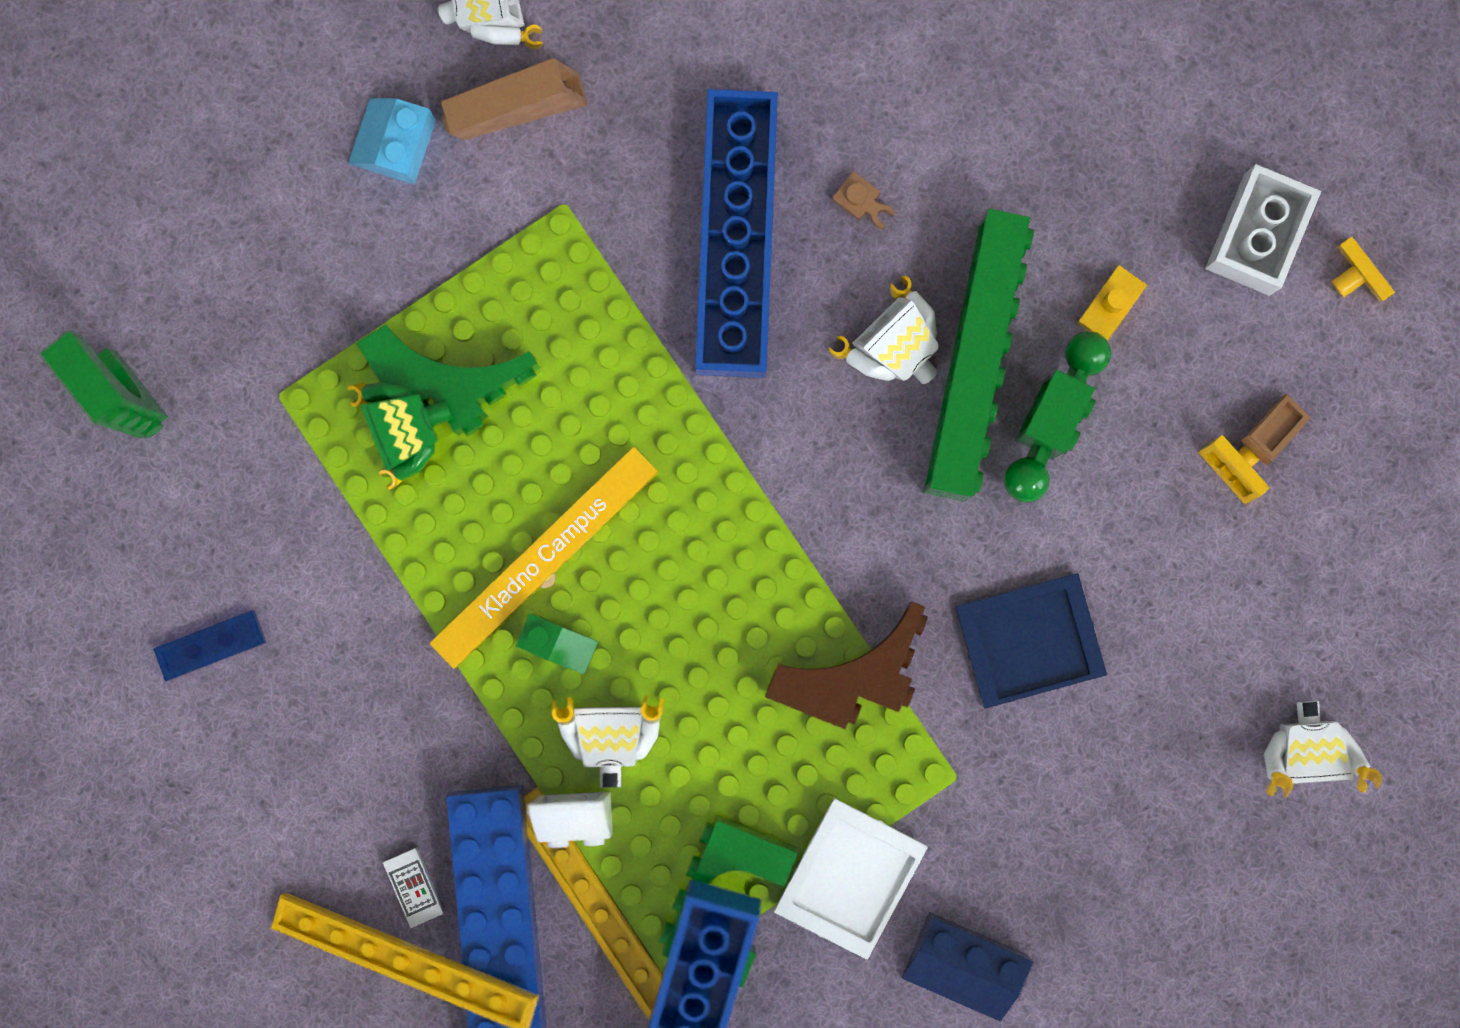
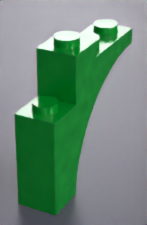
M388 325L382 326L356 343L380 382L385 381L409 386L414 393L421 394L425 406L445 399L453 417L452 420L447 422L453 432L458 435L465 433L468 436L484 426L482 421L488 418L482 404L487 402L488 405H492L507 395L504 390L516 383L518 386H522L530 382L537 376L535 371L540 369L530 351L507 362L485 367H457L435 362L407 347Z

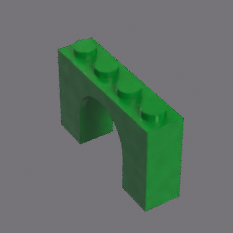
M67 331L39 353L94 424L138 438H149L162 429L163 425L161 422L168 418L167 414L118 352L105 348L96 355L82 336Z
M716 815L713 824L710 822L705 824L699 842L704 844L699 857L693 855L687 868L686 876L691 877V880L709 884L714 878L723 873L744 871L784 887L798 853L793 845ZM688 885L686 890L679 889L672 909L677 910L672 923L666 921L658 942L663 944L662 956L667 958ZM751 945L739 985L742 988L756 957L755 945Z

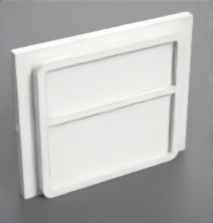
M833 797L773 912L818 934L819 937H823L868 960L928 846L888 826L882 820H877Z

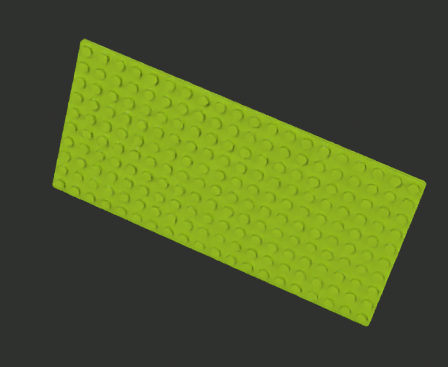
M565 204L558 206L366 335L368 336L382 326L388 325L396 336L416 353L435 362L450 366L473 368L492 366L515 359L528 351L531 352L540 366V369L535 371L537 376L530 382L522 386H518L517 383L504 390L507 395L492 405H488L487 402L482 404L488 418L482 421L484 426L475 433L468 436L465 433L458 435L453 432L448 422L434 426L438 436V441L434 443L435 453L421 472L403 480L393 489H387L386 487L392 483V477L389 474L384 473L379 476V472L385 466L360 407L361 405L355 407L350 405V402L358 401V393L354 389L347 390V387L350 385L380 382L357 346V342L280 393V402L436 635L444 630L633 447L659 472L555 572L556 579L551 587H540L477 647L458 668L543 795L611 792L612 837L605 839L604 845L584 846L583 840H574V842L662 974L667 957L662 956L663 944L658 942L666 921L672 923L677 912V910L672 909L674 900L680 888L683 890L687 888L691 878L686 876L687 868L693 855L700 856L704 846L703 843L699 842L706 822L713 824L716 815L796 847L798 854L784 887L744 871L723 873L709 883V885L761 899V915L777 904L833 797L891 826L955 782L956 773L910 706L907 708L902 706L900 712H896L859 696L856 703L861 704L862 707L854 725L848 723L845 730L765 697L778 663L784 666L803 669L828 668L852 661L866 654L871 649L569 206ZM530 613L539 615L599 641L585 674L515 647ZM644 696H648L647 703L649 706L657 707L659 706L660 698H663L664 707L660 717L658 738L647 756L637 760L635 766H621V787L615 788L600 787V767H584L583 761L574 758L562 739L558 722L552 716V700L556 701L558 708L568 707L567 697L573 699V714L574 709L578 707H641Z

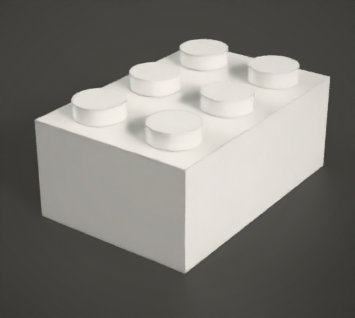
M1255 164L1242 178L1205 269L1269 296L1281 289L1321 191Z

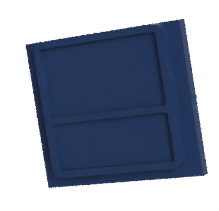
M1078 573L955 606L967 646L968 658L972 664L984 709L1107 675L1094 630V622L1090 616Z

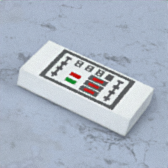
M418 847L383 862L410 928L445 913Z

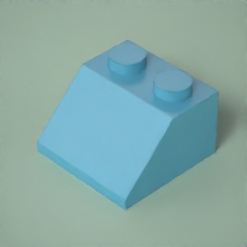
M370 98L348 163L415 185L436 122L434 115L428 108L400 99Z

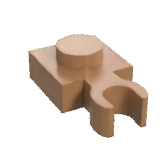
M854 171L831 200L857 221H860L864 214L868 215L871 218L872 224L880 230H883L885 225L878 220L877 215L880 212H886L893 218L895 214L890 206L879 204L875 201L881 192Z

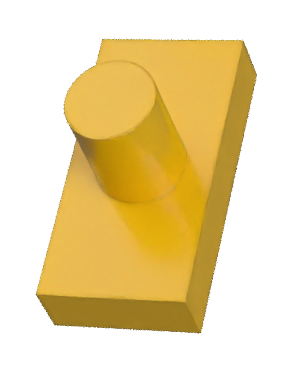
M1352 236L1337 246L1352 266L1331 281L1343 298L1364 283L1379 302L1386 300L1395 293Z
M1118 265L1077 324L1087 331L1101 334L1108 341L1147 284Z
M1221 435L1209 442L1198 452L1244 504L1261 497L1270 488L1252 468L1260 459L1246 445L1237 451Z

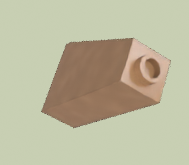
M552 58L441 101L444 111L441 117L443 125L450 135L467 140L587 106L588 103L579 72Z

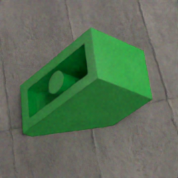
M530 613L515 647L585 674L599 641L539 615Z

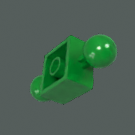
M1083 331L1070 339L1065 350V358L1070 367L1067 374L1056 369L1045 378L1016 437V442L1029 447L1030 450L1026 457L1017 459L1009 465L1004 475V485L1008 494L1019 502H1035L1045 495L1050 484L1049 472L1045 467L1049 458L1054 459L1061 454L1065 455L1068 450L1072 451L1081 433L1076 428L1083 418H1088L1095 405L1096 400L1091 398L1095 388L1086 384L1089 376L1102 372L1108 366L1111 359V348L1107 339L1097 332Z

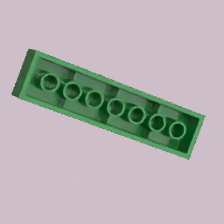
M988 208L979 224L924 494L965 502L972 498L975 493L980 492L984 472L978 471L979 464L983 458H987L991 443V437L985 435L987 427H989L990 423H994L998 409V402H994L993 397L997 388L1002 387L1005 375V367H1000V363L1005 353L1008 354L1013 336V333L1007 332V329L1012 319L1016 318L1020 298L1014 297L1015 291L1018 290L1019 284H1023L1027 264L1021 263L1022 257L1025 256L1026 250H1030L1034 235V229L1029 228L1031 217Z

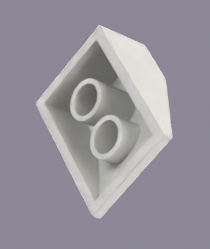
M611 792L540 795L528 805L529 816L538 842H547L548 848L568 847L571 840H583L584 846L604 845L605 839H610L613 835Z

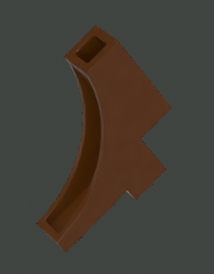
M913 601L909 602L901 619L888 636L866 654L852 661L818 669L794 668L778 663L765 697L845 730L848 723L854 725L862 707L861 704L856 703L859 696L900 712L902 706L906 708L909 706L915 688L910 686L911 678L899 673L901 668L908 669L913 658L915 649L910 648L914 635L921 636L928 619V616L923 615L925 606Z

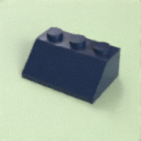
M929 912L902 979L1001 1021L1020 996L1033 960L1023 952Z

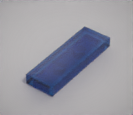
M251 610L153 648L164 680L170 681L267 642L256 612Z

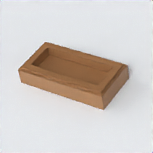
M1285 393L1241 441L1267 465L1278 456L1311 417Z

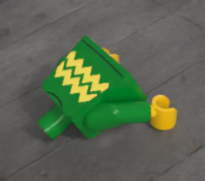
M385 381L372 384L359 383L347 387V390L354 389L358 393V401L350 402V405L354 407L361 405L360 407L385 466L379 472V476L384 473L389 474L392 477V483L386 487L387 489H393L403 480L421 472L435 453L434 443L438 441V436L434 426L453 419L448 404L444 399L425 406L421 394L414 393L409 386Z

